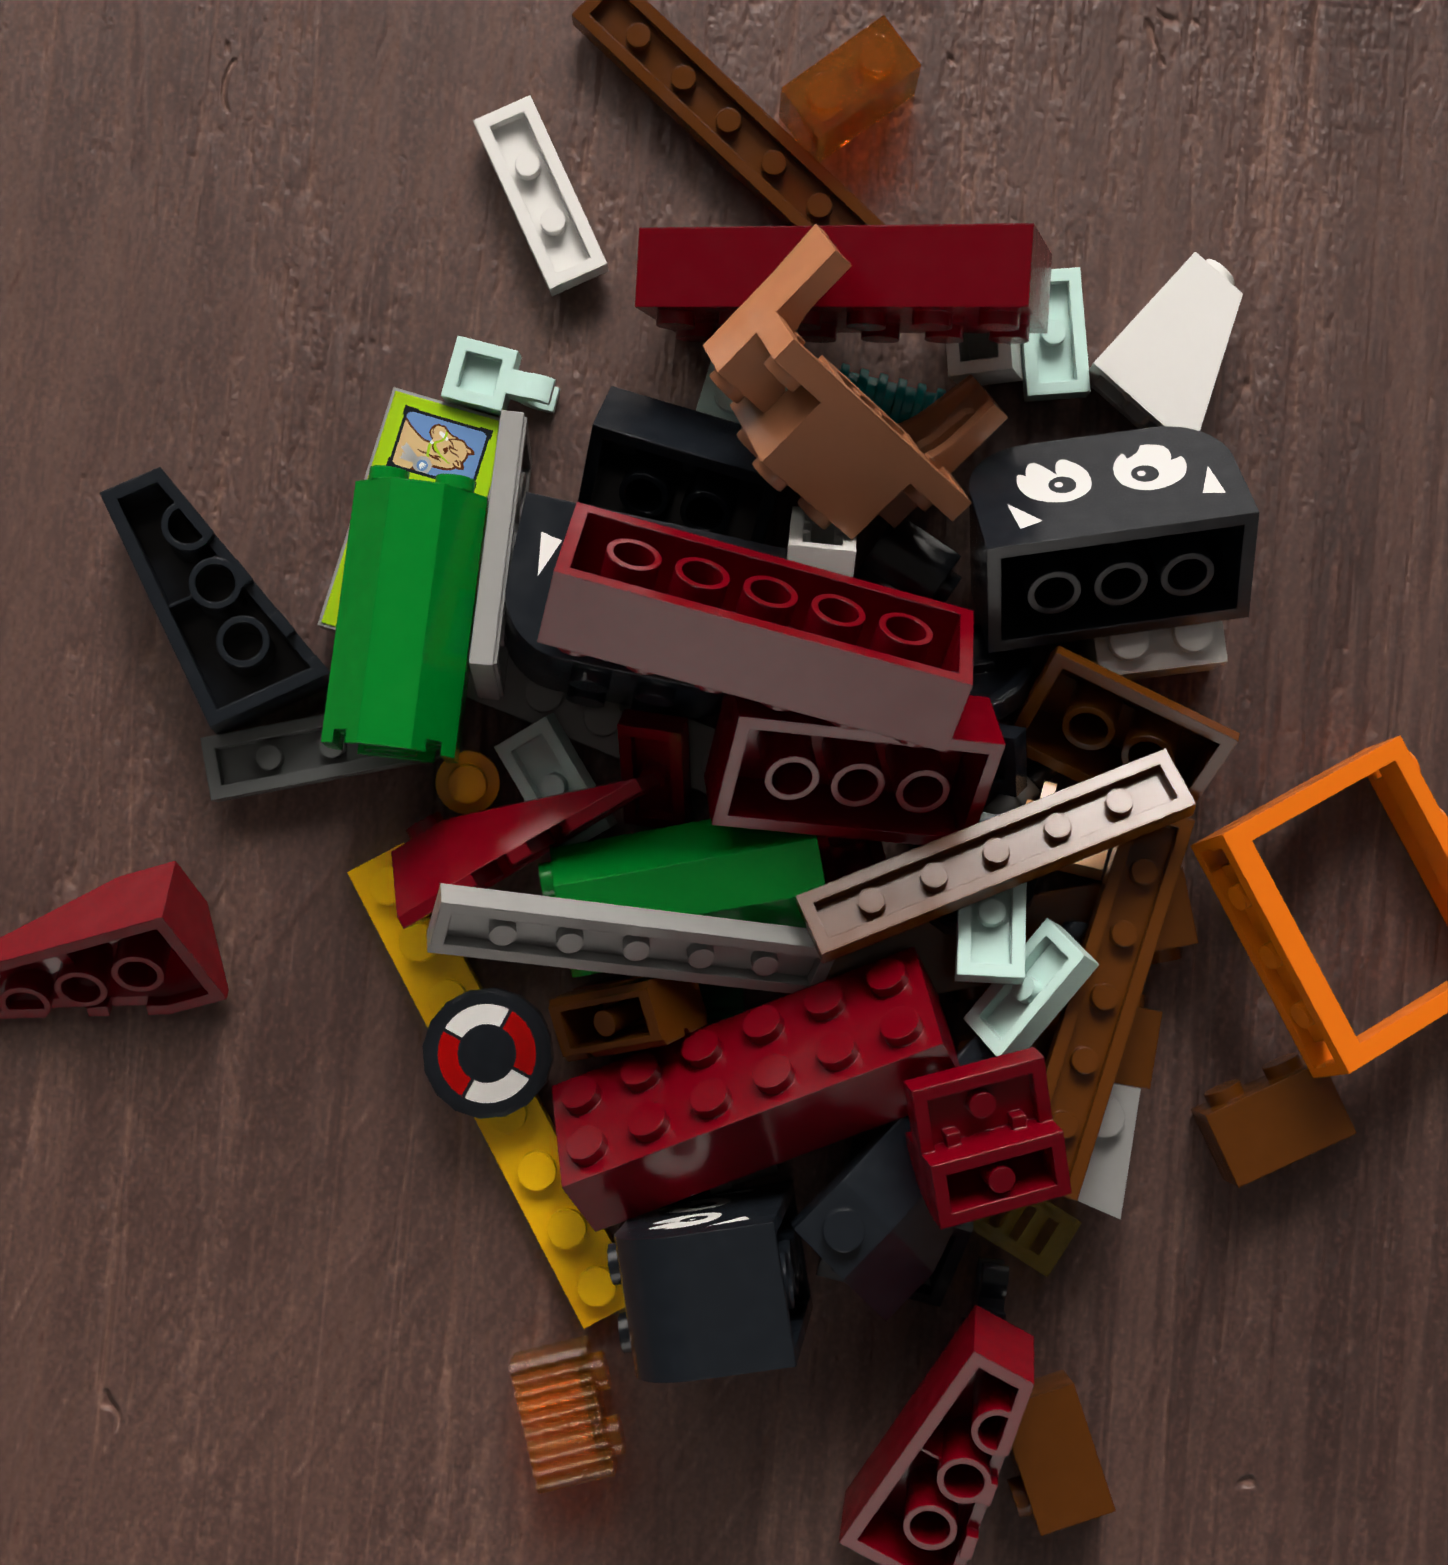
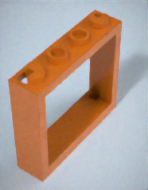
M1401 735L1359 751L1190 845L1313 1078L1350 1074L1447 1014L1448 980L1356 1036L1259 855L1253 840L1359 780L1368 777L1448 926V816L1439 808L1421 774L1417 759L1408 750Z

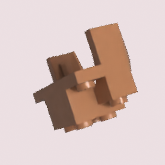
M815 224L773 273L702 345L715 367L709 374L711 380L733 401L730 407L742 426L736 435L742 444L756 457L752 465L757 472L777 491L781 492L788 485L801 496L797 501L800 508L823 530L834 524L847 537L853 540L878 514L893 528H896L917 506L926 512L932 505H935L953 522L972 502L951 473L1007 420L1008 416L987 390L970 374L925 410L897 424L823 355L817 359L803 346L806 342L796 332L800 323L816 302L852 266L835 247L829 236Z

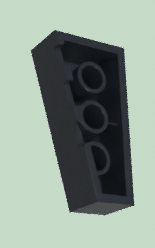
M161 467L100 492L102 500L210 728L217 735L232 732L328 688L330 671L302 640L293 626L254 582L246 569L220 541L211 527Z

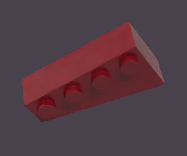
M978 1305L974 1306L846 1489L839 1537L840 1544L879 1565H966L968 1560L971 1561L978 1542L981 1522L987 1506H991L998 1487V1476L1005 1456H1009L1034 1386L1033 1335Z

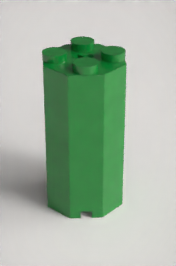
M385 465L370 466L368 479L355 482L321 743L327 748L343 751L344 743L358 744L357 754L421 763H434L436 750H441L440 756L446 763H458L470 675L469 655L489 505L488 497L474 493L476 481L470 477L457 474L436 475L435 482L409 479L410 473L401 468Z
M711 819L550 848L551 861L538 863L543 896L806 928L797 908L796 896L825 885L816 835L717 826L711 824ZM571 969L573 978L602 973Z

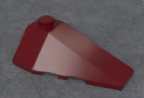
M649 774L471 812L444 819L440 812L429 815L409 827L406 832L411 840L391 852L396 910L399 922L403 929L431 919L440 883L489 889L549 853L550 848L562 845L661 785L655 774Z
M176 861L119 876L0 937V1019L45 1018L50 1013L51 1008L86 1007L89 1016H110L112 1006L146 1005L148 1015L173 1014L226 1000L229 988L208 902Z

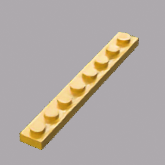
M402 843L347 873L428 1028L430 1021L446 1002L469 990L482 989V986L467 957L427 952V929L430 919L403 929L399 922L396 910L391 852L405 844ZM537 1094L528 1105L505 1117L482 1119L474 1117L583 1329L624 1308L622 1285H613L608 1267V1244L615 1243L608 1228L595 1232L562 1189L556 1128L539 1095Z

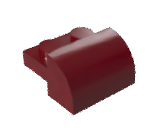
M1035 1047L903 1081L911 1131L905 1133L909 1156L925 1204L940 1229L1072 1194L1064 1132L1053 1121L1044 1056Z

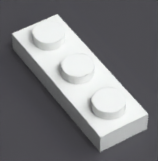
M529 95L473 120L479 138L551 296L608 272V264L531 96Z

